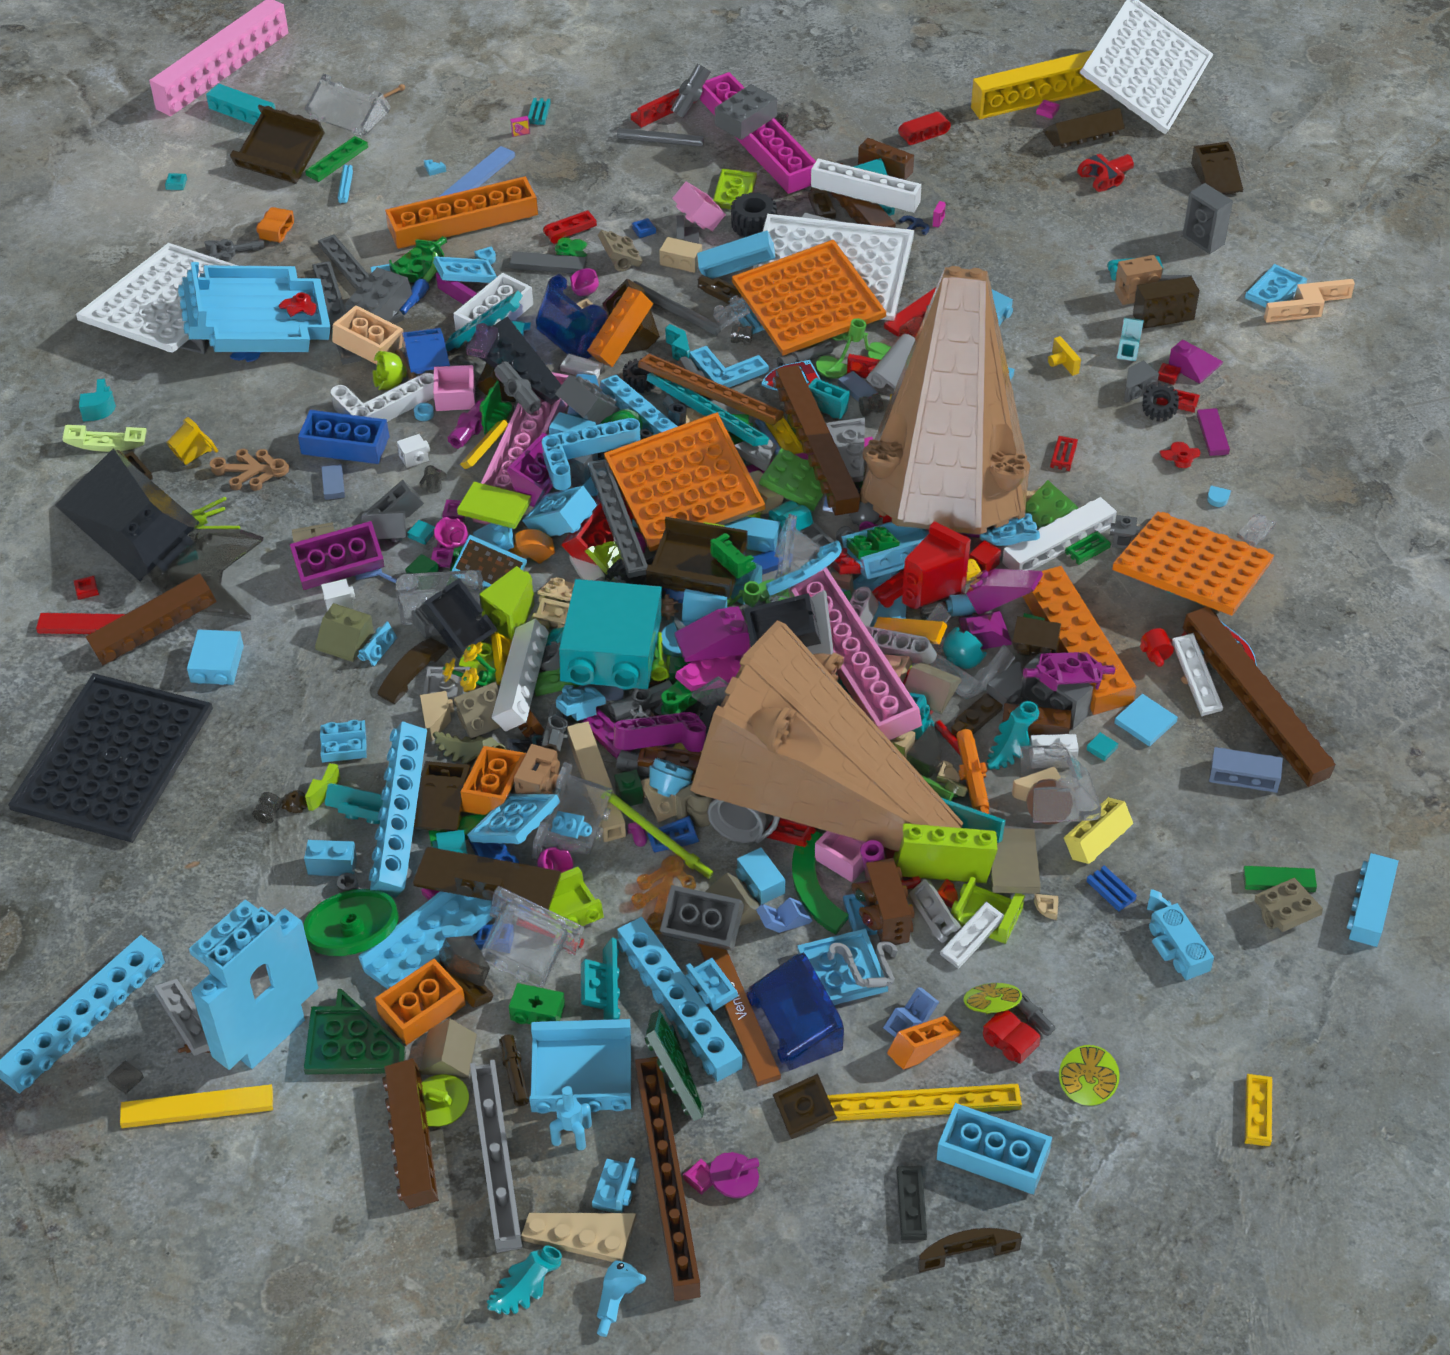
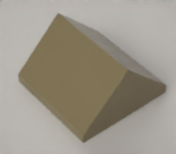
M921 662L911 667L905 687L909 693L925 695L930 710L942 714L960 684L961 678Z
M726 873L705 891L707 893L740 899L744 904L740 926L761 919L756 910L759 904L752 897L741 879Z
M448 1019L429 1029L420 1066L421 1075L435 1076L447 1074L457 1078L469 1079L470 1063H472L477 1034L452 1019Z

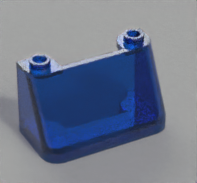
M559 273L548 281L536 316V328L567 355L571 354L588 359L592 355L587 350L605 324L607 312L594 304L583 309L563 293V290L568 285L566 278Z
M804 952L791 957L749 986V992L746 995L750 1005H755L757 1009L762 1008L779 1040V1049H777L779 1060L787 1065L789 1071L843 1050L844 1026L842 1019Z

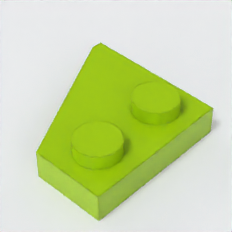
M615 541L606 542L595 547L592 546L585 550L588 556L606 575L607 570L621 558Z

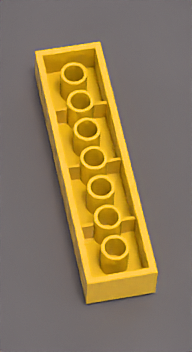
M1094 50L974 78L971 109L979 119H984L1037 106L1043 100L1054 102L1102 90L1079 73Z

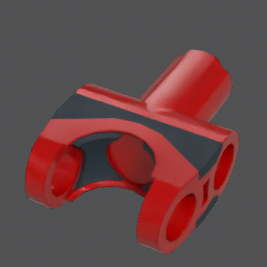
M1097 154L1081 162L1077 173L1081 177H1095L1093 188L1098 192H1103L1119 186L1125 178L1123 172L1133 169L1134 162L1129 154L1111 161L1102 154Z

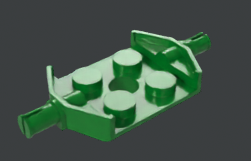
M442 236L434 242L416 239V246L394 263L389 260L391 271L408 277L409 282L415 283L416 280L422 279L432 266L433 252H436L439 257H444L440 247L447 243L445 237Z

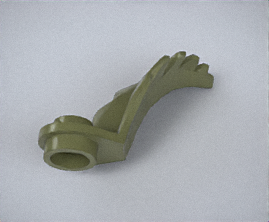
M436 731L433 733L435 744H440L438 750H445L443 756L448 757L453 754L452 762H456L460 758H462V764L470 762L479 756L483 746L507 750L503 744L498 743L492 737L483 738L478 736L470 740L469 737L465 736L460 740L457 735H454L452 738L448 733L445 735L443 732L439 733Z

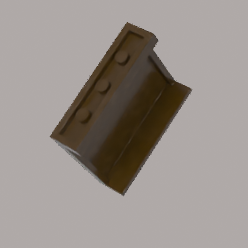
M258 105L261 112L259 118L240 151L232 150L230 157L237 167L297 184L325 134L321 123L315 119L310 120L301 115L290 114L284 110L279 111L270 106Z
M665 517V530L652 565H648L646 569L647 585L660 586L665 589L685 592V589L724 596L727 597V600H730L737 578L711 555V540L723 534H728L730 537L724 540L723 543L730 540L732 545L745 556L748 546V531Z

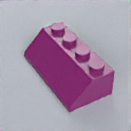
M544 432L507 469L514 491L531 496V503L529 505L533 508L554 487L543 458L542 439L547 436Z

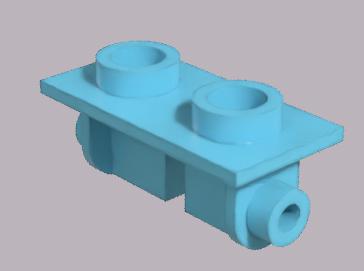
M386 622L382 627H378L370 642L359 650L358 658L360 660H369L372 666H375L394 643L397 636L389 622Z
M557 811L550 833L577 839L578 835L583 837L589 836L592 833V827L589 823L583 821L585 816Z

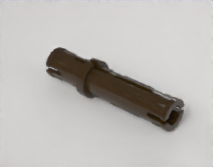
M507 1034L499 1039L503 1053L502 1064L507 1070L514 1105L518 1107L525 1106L530 1102L521 1069V1054L517 1051L514 1036Z

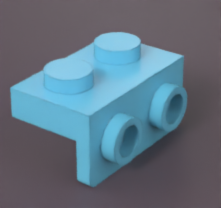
M713 958L693 968L691 963L686 965L688 974L685 977L693 988L696 987L698 989V995L706 1005L709 1004L713 1011L738 997L737 990Z

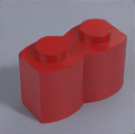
M1009 1010L997 1012L983 1026L985 1042L991 1047L995 1046L1001 1049L1003 1055L1010 1061L1021 1064L1040 1046V1035L1032 1027L1021 1022Z

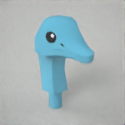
M615 1260L607 1269L597 1317L601 1319L597 1334L607 1337L611 1323L616 1322L619 1303L624 1294L631 1293L638 1285L646 1282V1277L638 1273L628 1263Z

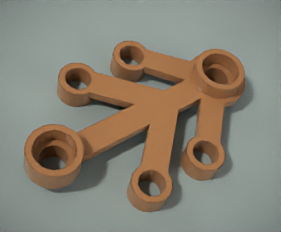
M246 449L237 450V460L247 464H226V460L222 457H216L210 461L211 471L217 476H221L225 472H244L229 480L232 490L241 489L244 481L260 472H265L259 477L251 478L249 481L250 488L258 491L262 488L263 482L274 476L282 477L289 471V465L285 460L280 458L273 459L265 449H260L256 452L257 461L248 454ZM259 462H266L268 465L260 464Z

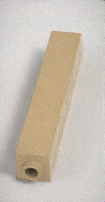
M589 722L568 726V742L603 841L608 842L626 837L625 821L621 811L601 796L606 788L612 793L614 791Z

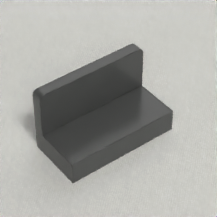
M676 215L677 239L699 244V227H684V215Z

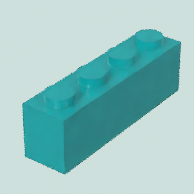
M220 83L206 94L209 109L255 125L261 114L258 105L270 106L275 109V104Z

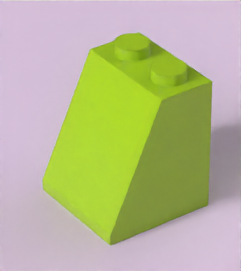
M517 566L479 594L481 608L483 609L482 617L487 615L497 628L496 632L513 640L515 629L526 623L534 607L532 577L527 571H523Z

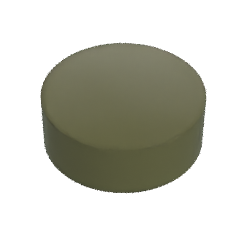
M947 780L944 787L949 792L965 797L968 791L967 786L954 780Z

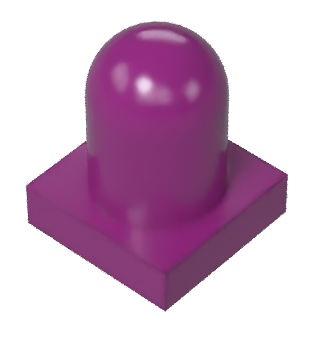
M636 822L628 824L627 832L628 834L632 833L635 845L638 847L645 846L647 844L645 829Z

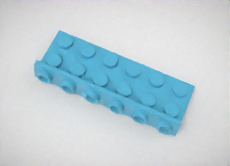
M440 891L399 923L384 941L359 955L363 971L386 989H389L435 958L437 962H440L442 956L450 954L504 910L501 902Z

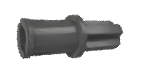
M1022 994L1023 998L1015 1007L1025 1015L1028 1023H1033L1044 1035H1051L1055 1030V1026L1043 1014L1041 1007L1034 1005L1025 994Z

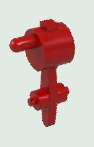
M1162 628L1152 629L1141 638L1140 648L1142 652H1146L1148 659L1154 662L1157 667H1162L1164 660L1168 659L1174 652L1172 639L1168 637L1166 631Z

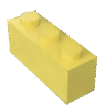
M1108 797L1064 837L1072 860L1090 864L1120 835L1125 833L1133 824L1125 801Z

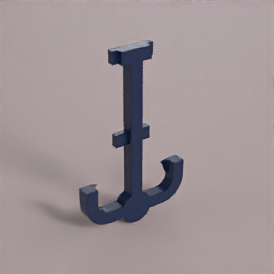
M906 215L899 219L900 223L905 221L913 222L907 228L908 230L923 227L924 229L921 230L922 234L926 235L929 233V225L924 223L921 218Z

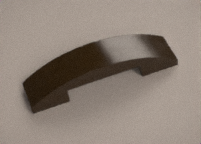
M432 638L426 639L414 646L389 672L377 692L378 696L396 704L408 692V684L430 661L436 663L448 651V646Z
M977 1228L951 1234L933 1243L919 1255L918 1270L919 1272L942 1268L945 1267L947 1256L992 1247L995 1256L1019 1251L1022 1241L1021 1233L999 1228Z

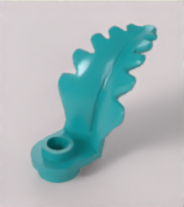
M1031 701L1021 703L1020 706L1010 713L1007 721L999 724L998 729L1002 734L994 737V741L998 745L990 748L994 753L988 754L990 758L986 761L988 769L996 768L999 770L1000 766L1007 768V762L1011 765L1015 763L1013 755L1018 758L1023 757L1021 747L1029 748L1031 744L1028 736V727L1039 717V709L1035 703Z
M544 1246L543 1249L531 1252L525 1261L513 1264L508 1270L511 1277L503 1278L499 1281L503 1288L494 1289L493 1293L496 1295L489 1296L490 1300H487L488 1310L495 1311L498 1314L502 1310L505 1315H508L510 1309L514 1314L519 1312L518 1304L528 1309L530 1307V1296L535 1299L542 1297L545 1275L549 1271L560 1267L562 1258L560 1251L552 1246Z

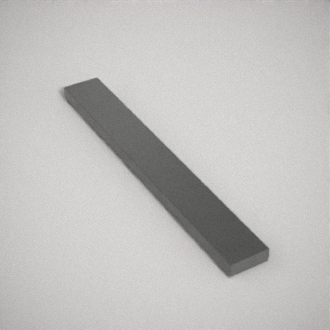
M335 234L318 240L319 247L357 290L369 277V274ZM398 310L389 322L392 324L404 320V315Z
M327 261L312 264L315 278L321 279L328 318L333 333V324L347 312L331 262ZM336 344L342 365L361 361V356Z
M606 459L588 462V471L628 578L646 575L648 565Z

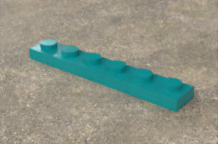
M518 290L452 333L445 343L446 350L449 352L453 348L458 349L464 341L469 342L476 333L478 335L481 334L487 326L492 327L498 319L502 320L510 311H516L520 306L519 301L523 295Z

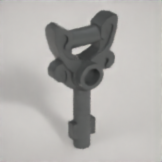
M228 239L204 241L206 249L210 251L208 256L224 261H230L236 252L255 251L265 248L264 240H254L251 243L234 245Z

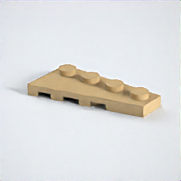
M529 1213L521 1238L522 1241L552 1246L559 1250L611 1262L615 1260L623 1262L636 1221V1213Z

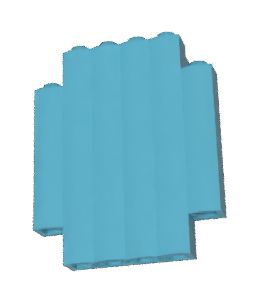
M191 262V268L187 270V277H182V285H178L182 321H186L184 322V334H188L189 339H209L210 346H213L214 352H309L310 340H329L330 322L321 279L297 278L295 266L204 265L203 273H200V277H198L199 262ZM303 292L310 295L311 301L316 304V312L311 316L301 311L290 317L287 309H280L279 304L281 301Z

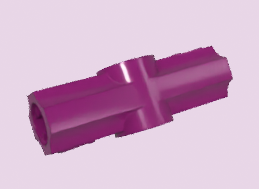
M485 399L478 400L468 413L463 412L459 416L457 426L448 436V442L454 448L459 449L463 447L473 434L478 435L481 432L483 426L481 424L482 413L480 412V404Z

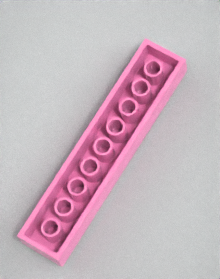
M275 0L263 1L150 79L156 110L169 116L174 115L287 35L289 32L284 4Z
M552 372L561 385L569 376ZM538 397L542 404L540 409L533 414H528L518 403L481 483L514 491L507 472L508 467L543 432L549 435V426L559 412H565L568 404L560 398L550 405ZM472 518L473 522L485 525L490 523Z
M827 567L788 588L790 598L807 593L811 597L823 590L826 591L833 652L845 657L841 668L837 669L836 673L857 705L882 733L891 740L922 726L919 707Z

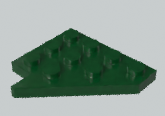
M337 989L336 1006H311L304 1061L305 1075L385 1074L384 1066L405 1061V1047L342 989Z
M659 1009L651 1013L644 1039L649 1050H654L658 1056L657 1064L660 1070L668 1074L671 1090L675 1095L679 1094L682 1099L681 1107L686 1116L690 1115L693 1121H696L703 1117L704 1108L673 1024L668 1025Z

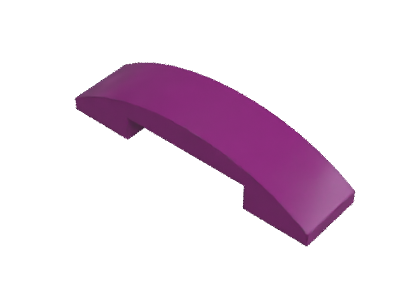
M446 499L442 517L458 518L464 523L465 516L458 515L457 508L462 501ZM437 542V546L433 548L431 559L438 562V567L451 568L456 556L453 555L454 549L445 548Z

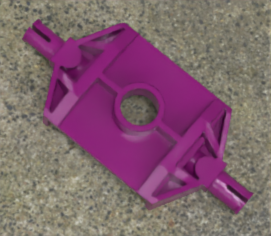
M1087 652L1040 654L1036 668H1025L1023 670L1024 678H1039L1042 683L1053 691L1057 690L1058 684L1096 683L1095 688L1098 689L1103 674L1115 673L1114 665L1102 666L1101 662L1096 661Z

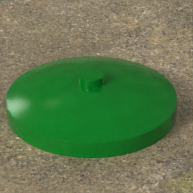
M355 889L336 894L319 903L307 915L303 927L308 946L315 952L327 956H347L366 951L384 941L395 929L399 915L395 901L388 894L379 890Z

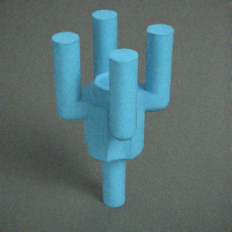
M565 1086L562 1089L563 1099L556 1101L557 1119L550 1123L552 1145L559 1146L562 1142L560 1131L564 1129L575 1134L576 1148L584 1150L586 1148L584 1128L587 1129L592 1126L591 1109L587 1103L581 1105L576 1097L573 1096L572 1088Z

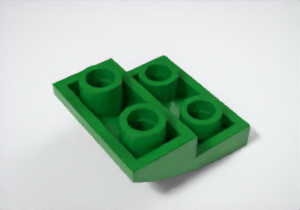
M875 527L873 530H867V538L862 535H856L854 538H847L846 547L857 559L900 545V542L885 527Z

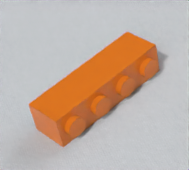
M628 287L587 351L600 363L613 367L653 303L641 291Z

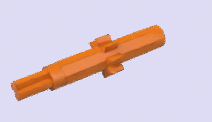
M964 729L956 734L962 765H959L960 780L966 779L973 809L989 814L988 796L983 779L986 778L985 762H979L972 731Z

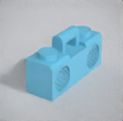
M1178 903L1152 913L1149 928L1152 935L1156 937L1152 940V943L1164 961L1174 959L1173 965L1175 970L1181 973L1185 980L1211 971L1214 956Z

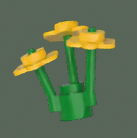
M478 642L476 645L471 644L465 649L463 661L471 662L476 659L487 670H481L478 675H476V668H471L462 673L454 670L456 659L453 658L450 663H446L442 668V675L445 678L444 682H447L452 674L462 677L460 685L463 687L464 692L473 691L476 685L483 687L496 682V669L478 655L482 651L481 647L483 644L481 642Z

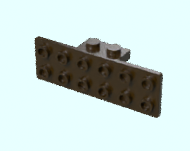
M427 847L413 879V886L549 911L561 872Z

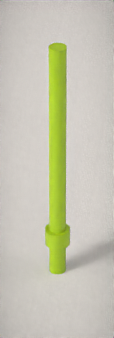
M606 788L602 792L601 796L685 861V865L692 870L696 869L707 879L712 876L713 871L700 862L701 859L694 853L690 854L609 789Z

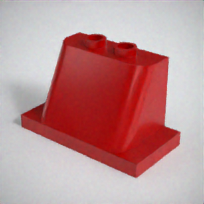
M934 521L929 526V534L905 558L902 603L910 608L918 609L946 597L949 598L950 595L965 594L971 539Z

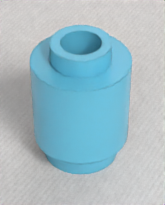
M966 594L950 595L948 600L945 601L946 613H950L951 617L976 613Z

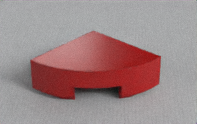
M946 879L937 892L945 905L952 909L954 902L958 901V895L954 884Z

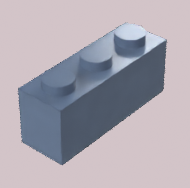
M1214 747L1209 782L1277 793L1281 781L1283 758Z

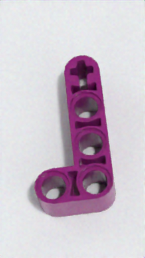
M691 712L621 720L614 724L613 745L620 750L682 743L688 751L700 752L703 750L706 740V726L698 715Z

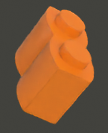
M271 207L266 211L264 218L257 224L259 239L281 243L294 224L293 211Z

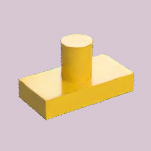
M1061 336L1054 338L1053 355L1048 356L1049 365L1054 367L1062 364L1072 376L1079 374L1081 358Z

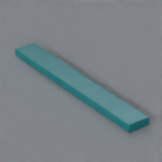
M653 373L648 374L647 381L700 414L708 416L718 412L726 430L752 446L768 445V436L696 392Z

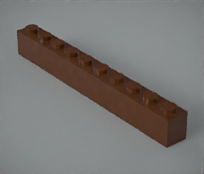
M799 365L777 368L775 377H773V386L778 390L780 401L784 403L785 413L790 415L791 426L795 427L797 439L802 442L803 452L808 456L809 466L814 469L815 479L820 482L822 494H825L827 497L828 507L832 508L835 516L859 512L860 495Z
M1204 607L1187 614L1182 627L1187 635L1194 633L1198 646L1204 652L1203 655L1305 784L1310 787L1329 779L1336 765L1332 757L1325 752L1320 742L1312 736L1307 726L1300 721L1294 710L1283 700L1281 694L1271 685L1267 676L1263 675L1254 660L1250 659L1242 645L1231 635L1229 629L1221 623L1217 614L1213 613L1209 607Z
M658 1056L636 1059L635 1068L675 1302L700 1298V1279L663 1072L657 1064Z

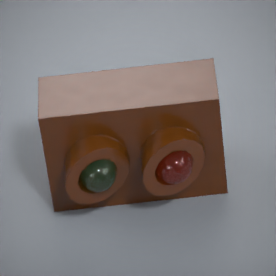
M894 858L867 862L865 881L852 883L851 887L855 898L865 906L859 908V914L863 923L871 930H877L880 942L888 941L897 945L910 941V932H913L911 919L915 915L912 904L908 905V890L906 885L902 886L901 868L899 866L896 867Z

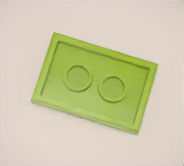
M722 169L713 201L722 209H731L732 202L736 200V197L754 191L757 173Z
M473 482L457 508L458 515L516 529L531 503V496Z

